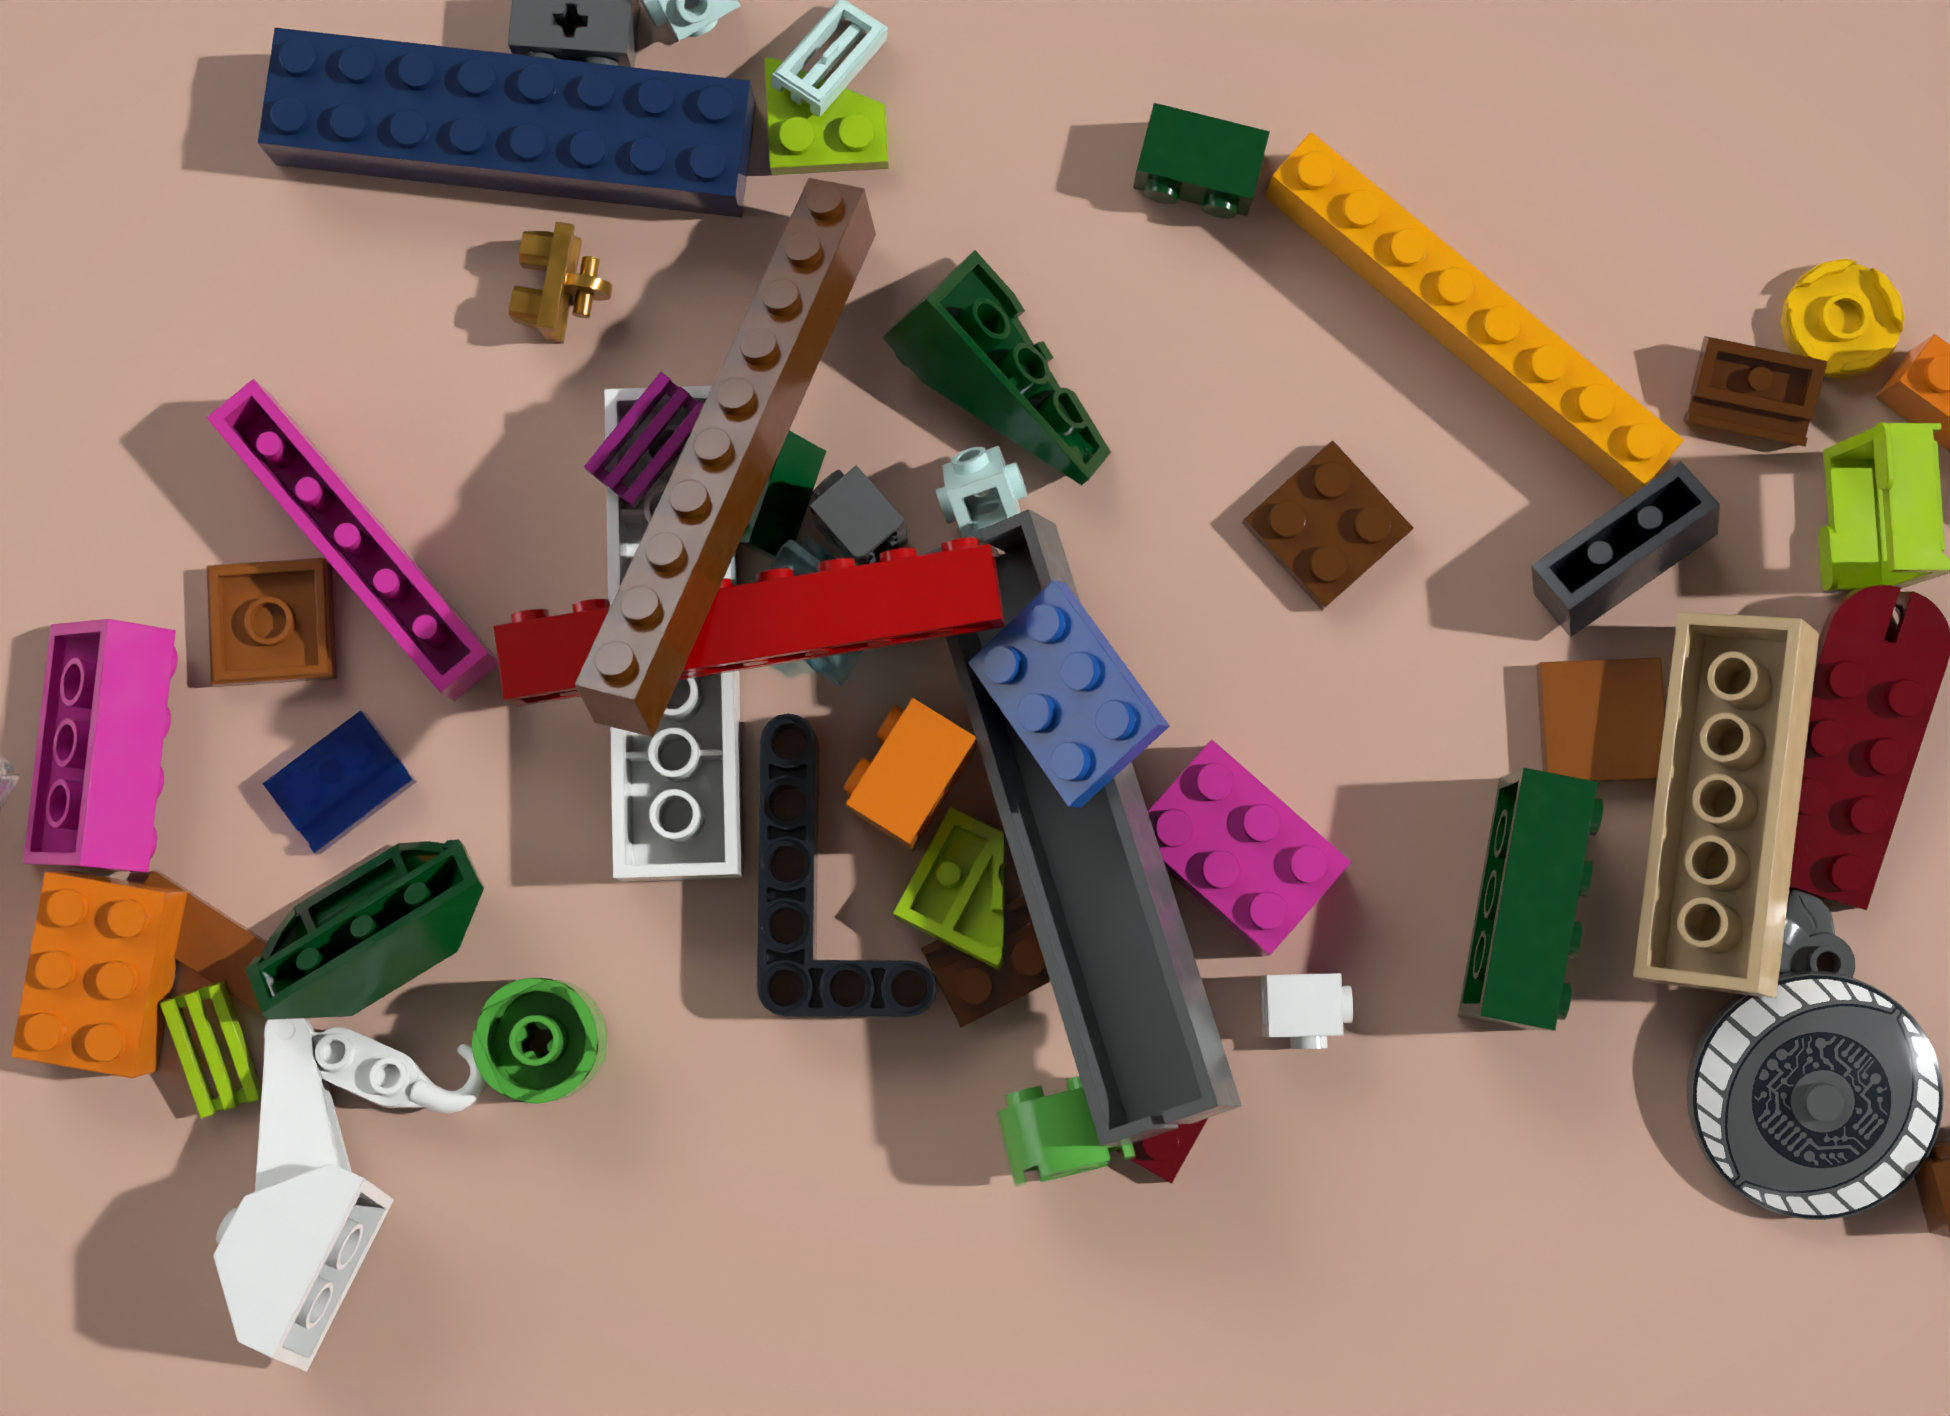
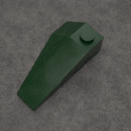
M974 250L912 307L882 338L893 349L898 360L910 368L924 384L1082 486L1093 476L1111 451L1076 393L1068 388H1060L1048 366V362L1054 357L1044 341L1034 345L1018 317L1025 310L1016 295L979 253Z

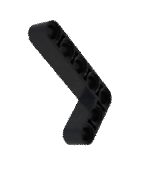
M789 713L778 715L766 724L760 740L758 997L766 1009L773 1014L782 1016L910 1017L920 1015L930 1009L936 1000L938 990L936 978L930 969L923 964L909 960H817L819 743L817 735L808 721L799 715ZM785 729H798L806 735L807 743L803 753L797 758L789 760L777 756L774 751V742L778 734ZM784 789H798L805 795V810L795 820H780L776 817L773 810L775 797ZM790 848L800 851L805 860V868L802 875L792 882L777 880L772 869L773 860L776 855L782 850ZM783 910H796L804 920L803 934L794 943L781 944L772 934V921ZM786 970H792L797 973L802 979L804 986L803 994L799 1001L790 1006H783L777 1003L772 997L770 989L774 977ZM851 970L861 975L866 989L864 997L859 1003L847 1007L836 1002L832 996L831 987L833 980L838 974ZM903 972H918L926 980L928 988L926 997L917 1006H903L893 996V982Z

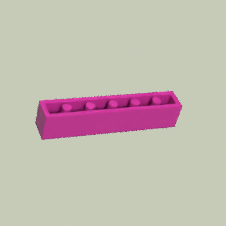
M252 379L206 417L441 694L456 701L498 665V658L274 396L255 379Z

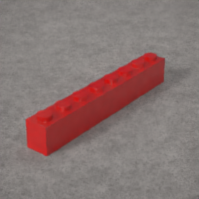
M968 537L941 543L942 552L917 556L915 548H898L880 553V562L855 566L853 558H838L818 563V572L794 576L793 569L790 568L771 569L757 573L755 583L732 586L731 579L724 578L679 680L1004 628L1006 625L995 554L990 544L979 545L978 538ZM609 599L579 601L572 604L573 613L549 616L548 609L518 611L511 614L512 623L494 625L503 700L520 707L581 697L575 687V683L611 607Z

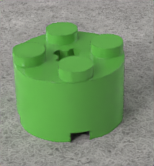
M524 978L501 987L488 998L482 1008L473 1033L472 1052L481 1076L491 1088L520 1102L547 1103L564 1099L579 1092L595 1077L606 1058L607 1028L599 1007L581 988L559 979ZM535 1025L540 1030H551L553 1040L547 1043L549 1052L547 1055L543 1050L532 1051L529 1047L528 1041L536 1037Z
M1080 1076L1066 1080L1067 1091L1044 1096L1042 1086H1037L1005 1095L1008 1107L998 1111L997 1116L1015 1187L1027 1185L1024 1174L1026 1172L1038 1170L1040 1181L1044 1182L1108 1166L1107 1161L1111 1160L1109 1152L1119 1149L1122 1161L1136 1157L1133 1144L1101 1147Z

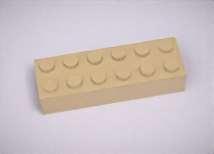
M1678 612L1633 977L1656 984L1774 999L1777 997L1819 633L1803 619Z

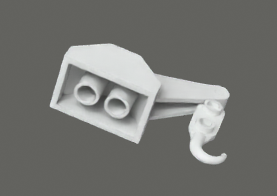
M306 1018L273 1019L267 1021L264 1029V1067L255 1192L244 1196L238 1209L233 1208L226 1214L217 1231L216 1242L219 1245L213 1254L239 1343L307 1372L394 1201L393 1198L365 1178L352 1173L328 1083L385 1108H426L432 1112L445 1114L463 1111L477 1101L484 1091L486 1083L474 1061L472 1047L467 1044H461L458 1047V1053L467 1060L470 1066L469 1079L462 1088L448 1091L436 1086L408 1055L348 1028L334 1027L317 1033Z

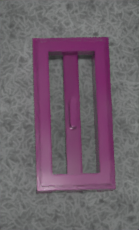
M660 372L585 464V470L635 508L685 446L704 404L696 401L691 397L690 393L681 386L678 387L668 376ZM667 394L670 397L668 402L609 473L605 468L663 396ZM683 407L689 411L688 416L630 488L622 483L680 409Z

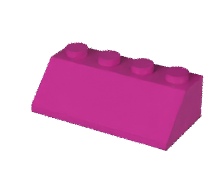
M113 619L51 624L23 864L123 872H149L150 859L156 851L158 839L157 831L154 827L156 802L164 786V772L161 767L163 740L168 734L171 724V713L167 706L170 679L176 671L178 662L177 651L174 647L176 630Z

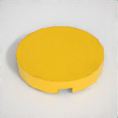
M1838 259L1820 263L1794 283L1783 301L1780 324L1786 346L1792 354L1828 361L1824 374L1825 377L1842 380L1865 375L1890 358L1897 347L1899 335L1903 331L1905 314L1899 292L1885 274L1874 267L1868 269L1864 265L1856 264L1858 261Z

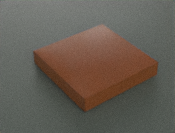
M326 558L207 565L211 685L225 687L337 679L332 565Z
M1661 657L1555 661L1536 664L1543 771L1596 782L1657 780L1665 721Z

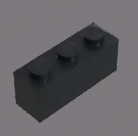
M1680 461L1532 564L1533 593L1571 638L1718 535L1720 504Z

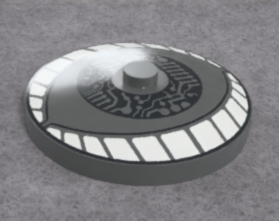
M1796 971L1779 975L1776 999L1737 994L1718 1010L1707 1024L1693 1051L1688 1070L1686 1098L1689 1119L1698 1145L1715 1171L1733 1189L1758 1206L1774 1213L1806 1220H1827L1847 1217L1871 1209L1896 1194L1914 1177L1924 1164L1936 1141L1942 1119L1944 1091L1938 1059L1932 1044L1915 1018L1901 1004L1870 984L1850 976L1826 971Z

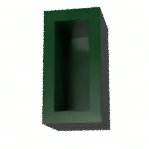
M1154 103L1133 188L1144 191L1143 195L1146 198L1158 203L1176 204L1178 200L1202 205L1201 210L1214 217L1231 219L1235 218L1236 214L1247 217L1253 201L1270 131Z

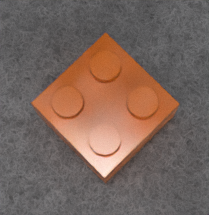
M912 697L905 710L897 705L893 707L876 735L880 738L879 743L882 744V747L872 762L863 757L847 779L843 789L850 796L846 805L851 813L913 851L973 756L977 745L974 735Z

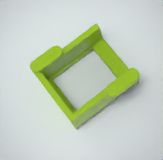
M1878 422L1871 429L1823 449L1828 526H1822L1819 530L1818 548L1821 585L1825 591H1854L1862 587L1874 585H1891L1901 587L1902 589L1950 573V559L1942 552L1945 551L1938 443L1934 440L1933 436L1934 432L1941 430V423Z

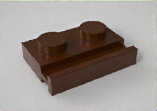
M1704 336L1690 391L1691 399L1683 421L1806 447L1810 420H1813L1828 361Z
M1025 896L1005 905L1004 963L1000 970L939 940L921 948L960 1027L1051 982Z

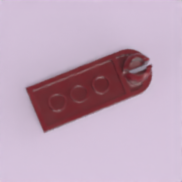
M1891 585L1867 586L1848 593L1834 605L1825 620L1817 648L1790 887L1866 911L1950 658V629L1941 610L1927 597L1914 591L1900 592L1901 587ZM1895 608L1899 622L1893 640L1888 642L1884 638Z

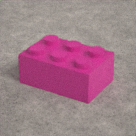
M1212 739L1148 810L1167 872L1262 957L1269 956L1274 952L1352 863Z

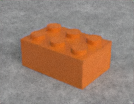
M76 871L45 872L10 1057L128 1078H136L157 1072L166 1019L160 1003L171 997L177 959L174 957L187 893H190V891Z

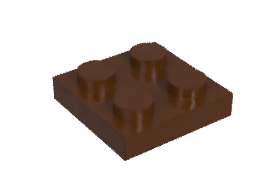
M1333 440L1245 517L1242 522L1322 611L1414 529Z

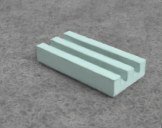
M837 0L774 71L771 86L779 92H782L784 88L791 92L790 99L799 105L806 101L810 104V112L820 118L886 42L889 28L848 1ZM846 18L852 23L829 46L803 79L796 76ZM864 31H867L868 33L866 34V36L846 57V59L839 65V67L832 73V75L825 81V83L819 89H816L815 87L822 81V79L829 73V71L836 65V63L843 57V55L850 49V47L857 41V39L864 33Z

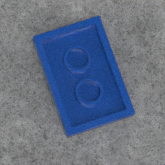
M1053 580L968 662L1068 807L1081 808L1170 727L1065 582Z

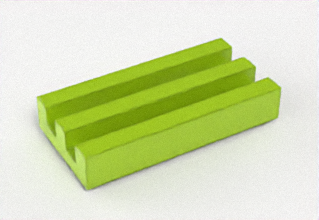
M224 980L167 998L160 1003L200 1118L213 1115L215 1112L223 1109L226 1111L235 1108L247 1101L250 1103L261 1099L262 1087ZM210 998L212 999L243 1087L236 1091L233 1089L203 1004L204 1000ZM188 1006L219 1094L218 1097H213L182 1007Z

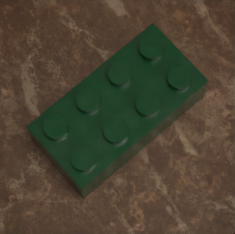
M1524 767L1499 778L1458 1016L1527 1030L1556 1031L1557 1019L1563 1021L1566 1019L1572 995L1571 984L1564 982L1568 958L1574 959L1577 956L1582 938V923L1574 921L1578 896L1585 897L1587 895L1593 873L1592 860L1585 859L1589 835L1595 836L1598 833L1603 815V800L1595 798L1598 782Z

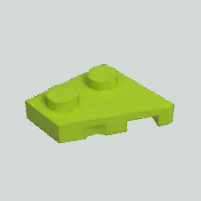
M764 58L769 159L772 175L889 169L885 104L845 88L819 118L810 112L809 103L803 101L799 105L790 99L791 92L784 88L782 92H779L771 86L772 74L782 64V61L775 58ZM801 69L796 76L803 79L808 72ZM822 79V81L815 88L819 89L825 83L826 79Z
M950 807L893 912L895 918L1000 970L1004 963L1006 837L1004 833Z

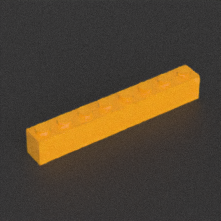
M1310 132L1272 175L1265 194L1267 200L1626 498L1647 485L1683 443L1684 439L1313 132Z

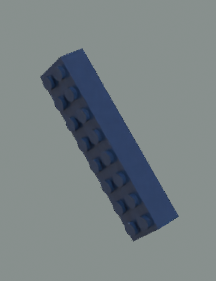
M274 28L257 143L277 166L742 218L756 102L750 80Z

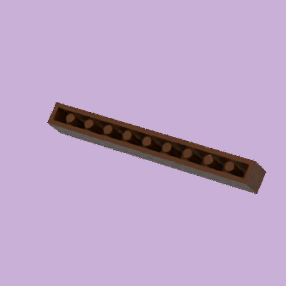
M808 178L576 680L575 687L595 723L654 737L876 236L864 188Z

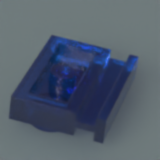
M360 710L262 784L296 830L309 843L313 853L320 855L415 784L417 780L403 765L399 756L367 713Z

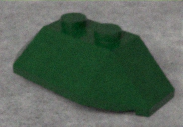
M459 839L447 840L445 843L431 841L398 843L295 905L270 936L261 956L254 957L245 969L261 1013L268 1020L353 1016L458 952L484 890L481 879L464 844Z

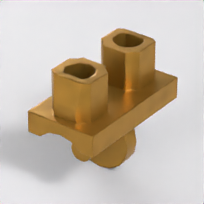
M555 222L554 232H523L519 250V263L522 268L545 271V283L543 290L515 285L512 290L508 311L513 322L533 329H539L546 341L564 344L572 296H575L572 315L580 318H590L593 300H609L613 285L608 281L597 278L600 260L595 257L583 256L580 273L576 274L582 240L574 235V224Z

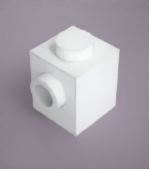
M1341 973L1260 976L1262 1037H1290L1291 1049L1328 1048L1327 1036H1344L1343 1023H1352L1351 986H1342Z

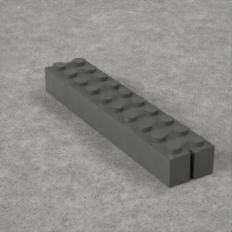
M1028 509L980 530L983 542L978 540L979 545L990 544L995 554L1005 625L1019 614L1053 580L1065 582L1080 602L1055 523ZM941 547L926 554L942 552ZM997 549L1006 553L999 556ZM1003 628L946 637L1101 1147L1127 1146L1177 1129V1124H1192L1241 1107L1242 1104L1132 762L1081 808L1068 807L968 664Z

